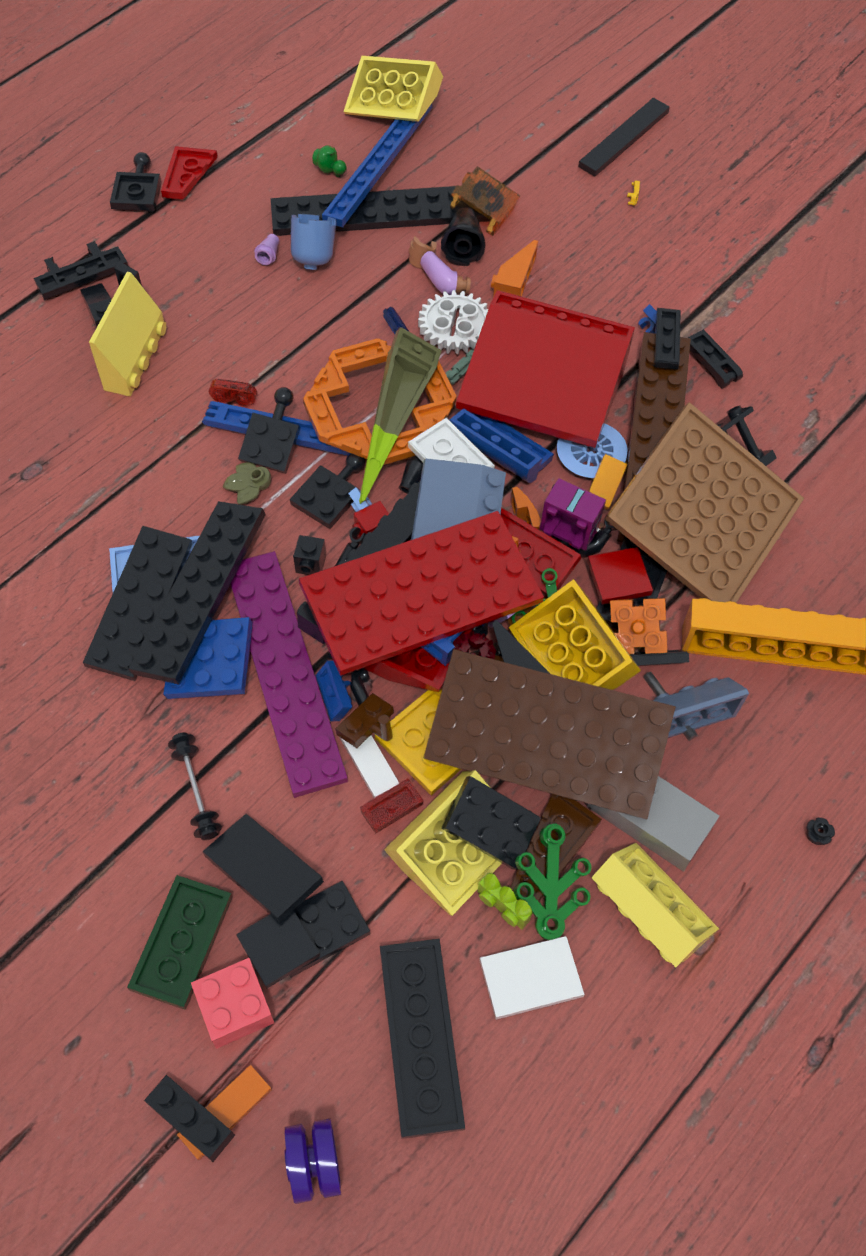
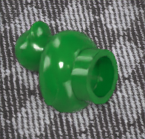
M325 145L321 149L318 148L314 151L312 157L313 164L318 166L323 173L330 174L334 172L336 177H340L346 172V163L338 160L334 147Z

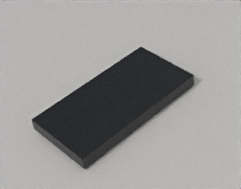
M247 814L243 815L202 851L211 863L279 923L324 882L320 874Z

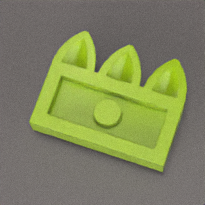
M487 873L478 884L477 892L479 893V898L487 906H495L502 912V918L513 927L517 925L523 930L530 922L532 915L531 907L526 901L517 900L510 887H501L499 880L494 874Z

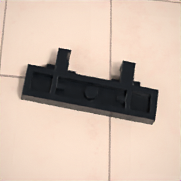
M93 241L86 244L91 257L62 268L57 266L53 257L45 259L48 272L35 277L34 281L43 299L46 300L114 274V268L120 262L128 266L127 260L118 246L100 251L96 242Z

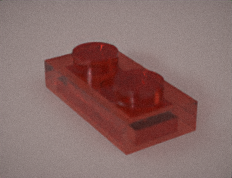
M407 778L361 806L360 812L376 834L422 806L424 800Z

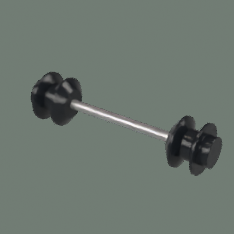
M186 732L178 733L169 741L168 747L175 750L171 754L173 760L185 761L199 813L191 819L190 824L198 827L193 833L196 838L210 840L218 835L222 825L214 822L219 817L217 812L204 809L190 759L199 752V748L192 745L196 740L194 735Z

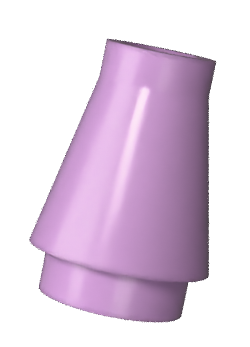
M269 234L255 248V258L262 265H269L276 259L280 241L275 234Z

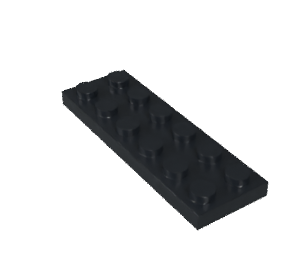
M142 526L83 660L85 667L136 681L137 675H133L128 668L184 566L192 547L191 539Z
M440 939L380 946L401 1139L465 1130V1121Z

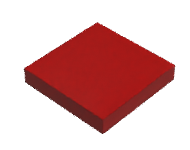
M638 547L588 556L587 562L601 604L610 603L611 600H625L652 595L653 589Z

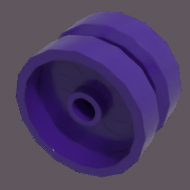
M331 1118L314 1121L312 1125L313 1144L308 1143L307 1132L302 1124L285 1127V1164L295 1204L312 1201L314 1197L313 1178L318 1177L320 1193L324 1198L341 1195L339 1167Z

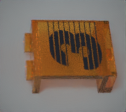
M477 166L472 173L467 172L462 180V185H457L451 194L453 200L450 207L454 209L462 200L491 220L486 232L494 236L514 210L520 195Z

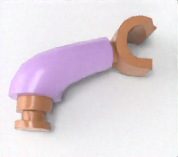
M414 236L409 248V262L417 268H423L431 282L442 294L445 291L448 295H452L453 290L456 293L464 291L465 294H469L471 279L466 277L464 280L462 276H457L456 271H452L435 255L436 242L431 241V245L428 246L421 243Z

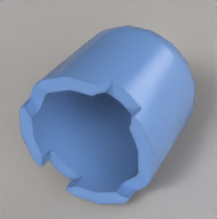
M298 214V217L291 215V255L298 263L304 264L305 269L316 270L317 265H324L331 260L334 248L336 219L328 217L326 221L319 220V215Z

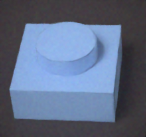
M357 487L348 493L354 501L351 505L356 512L372 505L368 496L360 504L361 490Z

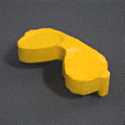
M635 180L632 182L634 193L627 194V197H631L628 205L637 204L640 181Z

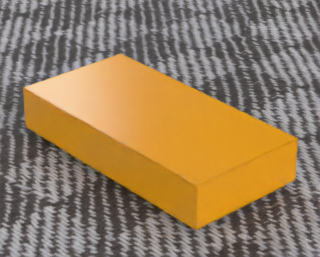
M607 454L603 456L588 492L606 499L604 506L606 510L611 505L627 467L626 463Z

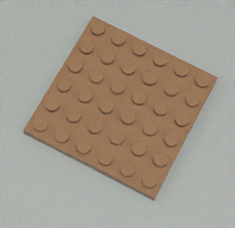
M689 402L680 411L604 519L699 597L717 602H737L804 498Z

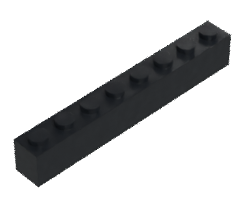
M420 481L418 483L415 482L410 487L408 494L395 503L393 510L388 516L384 515L380 519L377 528L373 532H368L365 535L362 544L357 549L354 548L350 551L344 563L411 540ZM303 602L297 610L298 628L324 644V638L308 602Z

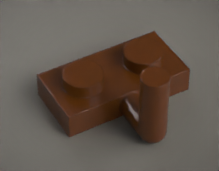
M372 693L335 728L336 734L356 749L373 733L384 741H390L393 734L389 717L394 713L393 706Z

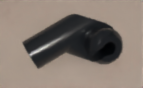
M365 668L351 673L350 687L358 706L369 697L363 684L370 679L369 673Z

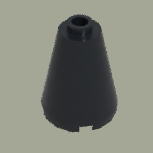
M461 208L456 212L442 236L441 250L446 255L448 261L456 265L467 266L471 262H477L481 259L485 252L486 242L476 213L470 208Z

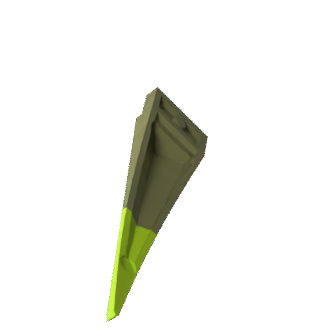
M402 327L396 331L391 349L387 355L359 499L360 504L366 500L396 439L433 375L442 351Z

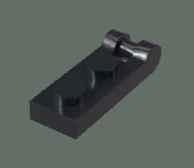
M704 329L688 337L691 338L690 352L712 374L720 388L728 386L732 380L737 381L743 377L742 369Z

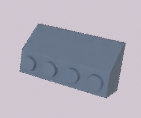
M729 677L720 680L713 678L698 687L691 685L672 695H669V693L661 694L653 701L676 706L668 736L670 738L684 733L687 730L685 726H690L695 730L736 717L749 692L747 688Z

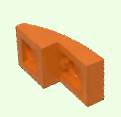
M512 487L510 503L513 514L540 530L541 519L533 503L518 487Z

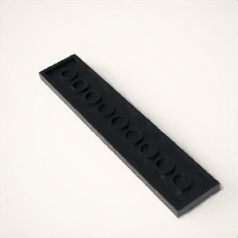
M475 185L369 192L343 227L336 226L335 232L450 224L456 212L461 208L472 209L476 213L479 222L490 221V211L485 209V206L488 204V199L485 196L487 193L485 189H482L480 191L482 196L477 201L473 196L474 192H472ZM337 194L270 198L273 234L276 236L291 235V215H296L297 217L298 214L319 215V220H322L323 212Z

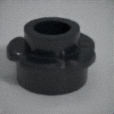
M824 818L810 820L806 826L807 837L813 844H829L832 841L831 838L835 836L833 825H830L828 820Z

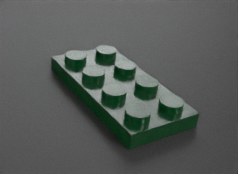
M176 875L127 986L128 990L186 1010L193 994L191 982L198 980L232 900V893Z

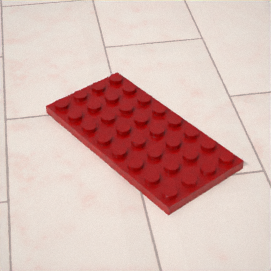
M498 511L299 578L300 587L340 676L540 604L544 600L538 584Z

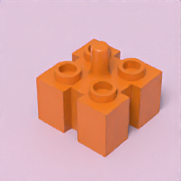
M666 598L643 599V605L634 606L633 599L610 601L611 622H618V632H614V634L629 654H635V647H645V654L668 652L667 630H660V620H666Z

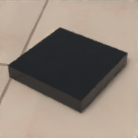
M294 911L281 923L273 916L268 915L236 934L267 989L320 957V953Z

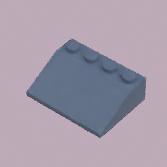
M424 459L411 540L495 511L501 514L506 472L481 464Z

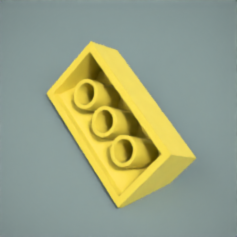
M637 843L613 853L592 876V879L597 883L598 889L617 904L620 913L630 918L638 927L640 934L645 939L650 940L659 949L661 956L675 967L687 960L719 930L709 917Z

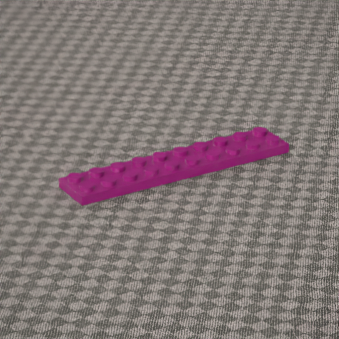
M273 551L243 559L230 585L240 618L250 617L253 622L250 652L293 797L296 798L348 782L347 774L301 631L298 628L297 618L276 553Z

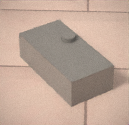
M659 776L647 820L595 805H587V807L592 808V811L683 872L719 818L718 814Z

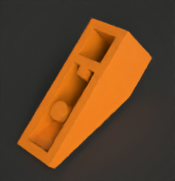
M533 240L502 264L498 274L493 275L491 281V288H494L493 297L497 290L522 297L537 257V240Z

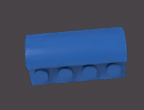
M462 409L449 419L485 456L528 483L534 482L538 472L552 461L554 455L552 452L502 421L474 414L466 409Z

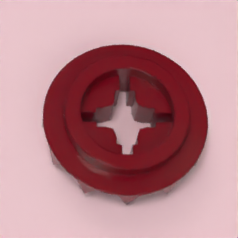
M474 631L467 634L462 633L454 641L455 650L468 653L470 646L473 648L482 647L479 650V656L495 659L496 649L493 646V640H489L484 633L478 634Z

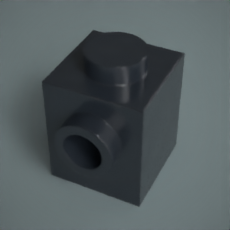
M299 535L293 555L296 573L310 575L323 570L326 559L325 539Z

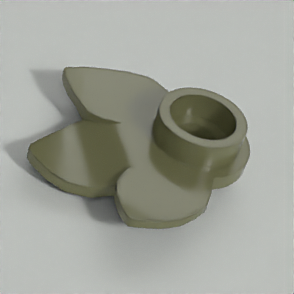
M250 462L241 463L236 466V473L227 477L223 488L238 492L237 504L243 505L257 498L259 492L270 485L271 474L266 467H256Z

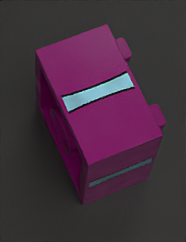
M558 478L544 502L540 530L549 536L553 535L572 544L571 546L574 548H581L586 551L599 528L606 499Z

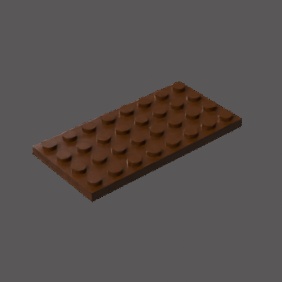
M453 649L423 758L467 771L476 770L481 775L647 820L676 706Z

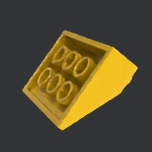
M574 579L508 627L516 640L552 675L613 690L641 671Z

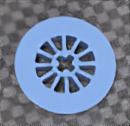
M604 424L599 437L600 441H598L596 448L561 438L557 442V453L564 466L573 473L588 478H594L605 454L625 463L628 449L622 435L607 424Z

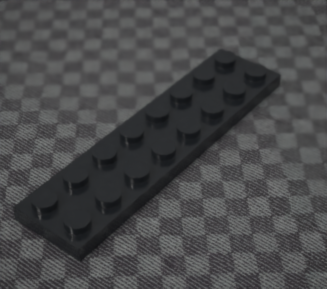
M218 501L128 668L133 675L174 684L180 683L266 515L263 508Z

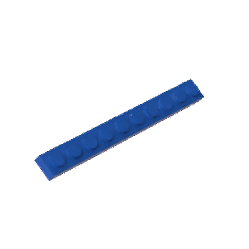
M432 104L419 122L394 120L323 212L322 220L327 221L328 217L336 219V226L343 227L430 112Z

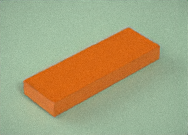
M249 1065L205 1108L231 1130L272 1089L258 1072ZM177 1134L198 1161L205 1156L183 1135Z

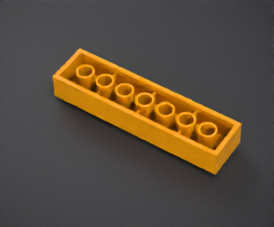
M706 598L692 599L682 625L681 650L691 654L866 675V618H850L839 614L825 615L814 611H792L788 608L775 609L762 605H742L731 601L717 602Z

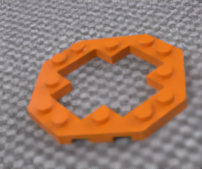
M377 338L333 350L330 354L328 363L318 373L313 387L303 397L304 407L320 442L362 458H368L372 435L366 422L342 428L329 397L349 392V384L344 373L386 362L388 352L391 349V346L387 345V341ZM439 361L424 389L431 403L413 408L411 416L417 428L399 434L383 465L416 456L408 448V442L438 422L448 418L453 409L457 396Z

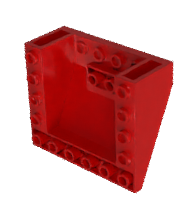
M497 290L490 303L456 401V409H466L474 414L596 448L625 371L635 327Z

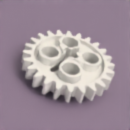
M455 290L452 291V295H448L444 291L443 297L435 294V301L428 299L427 305L423 304L422 311H419L418 327L420 328V335H424L425 341L430 340L431 345L435 346L437 344L438 349L446 348L447 354L450 353L451 349H455L456 354H459L460 349L468 353L469 347L475 349L488 312L487 303L481 304L480 297L474 300L472 293L468 297L465 296L464 291L460 295H457ZM460 308L459 317L456 321V330L454 335L451 336L452 327L455 324L456 311Z

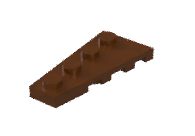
M554 794L551 795L527 850L528 853L534 856L535 866L545 878L547 847L540 841L541 830L547 825L558 824L565 831V841L559 848L560 876L599 826L602 819L576 800ZM555 830L551 831L552 839L558 840V833ZM524 857L521 862L524 867L529 866L527 857ZM518 869L510 887L514 892L515 887L520 883H530L534 888L533 896L540 901L544 896L524 871ZM524 886L520 888V894L523 897L528 895V890Z

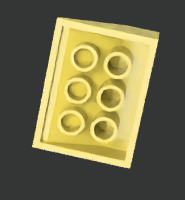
M361 56L344 113L348 115L419 122L437 97L443 75L436 62Z
M126 272L89 344L103 389L131 397L134 389L140 384V377L143 371L147 370L149 366V359L152 353H155L160 337L164 336L166 332V322H164L162 311L130 272Z
M476 770L463 771L384 849L398 867L450 916H453L474 894L482 878L487 873L493 874L502 864L441 829L467 776H471L489 787Z

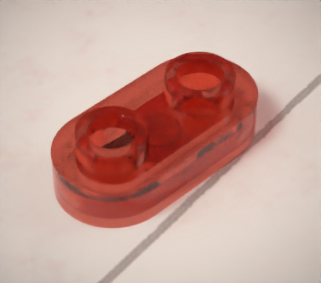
M224 379L213 380L208 391L209 395L217 402L234 403L241 406L254 404L257 397V390L251 384Z

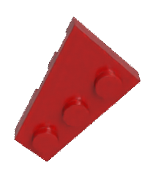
M175 146L161 189L162 198L184 200L218 158L217 150Z

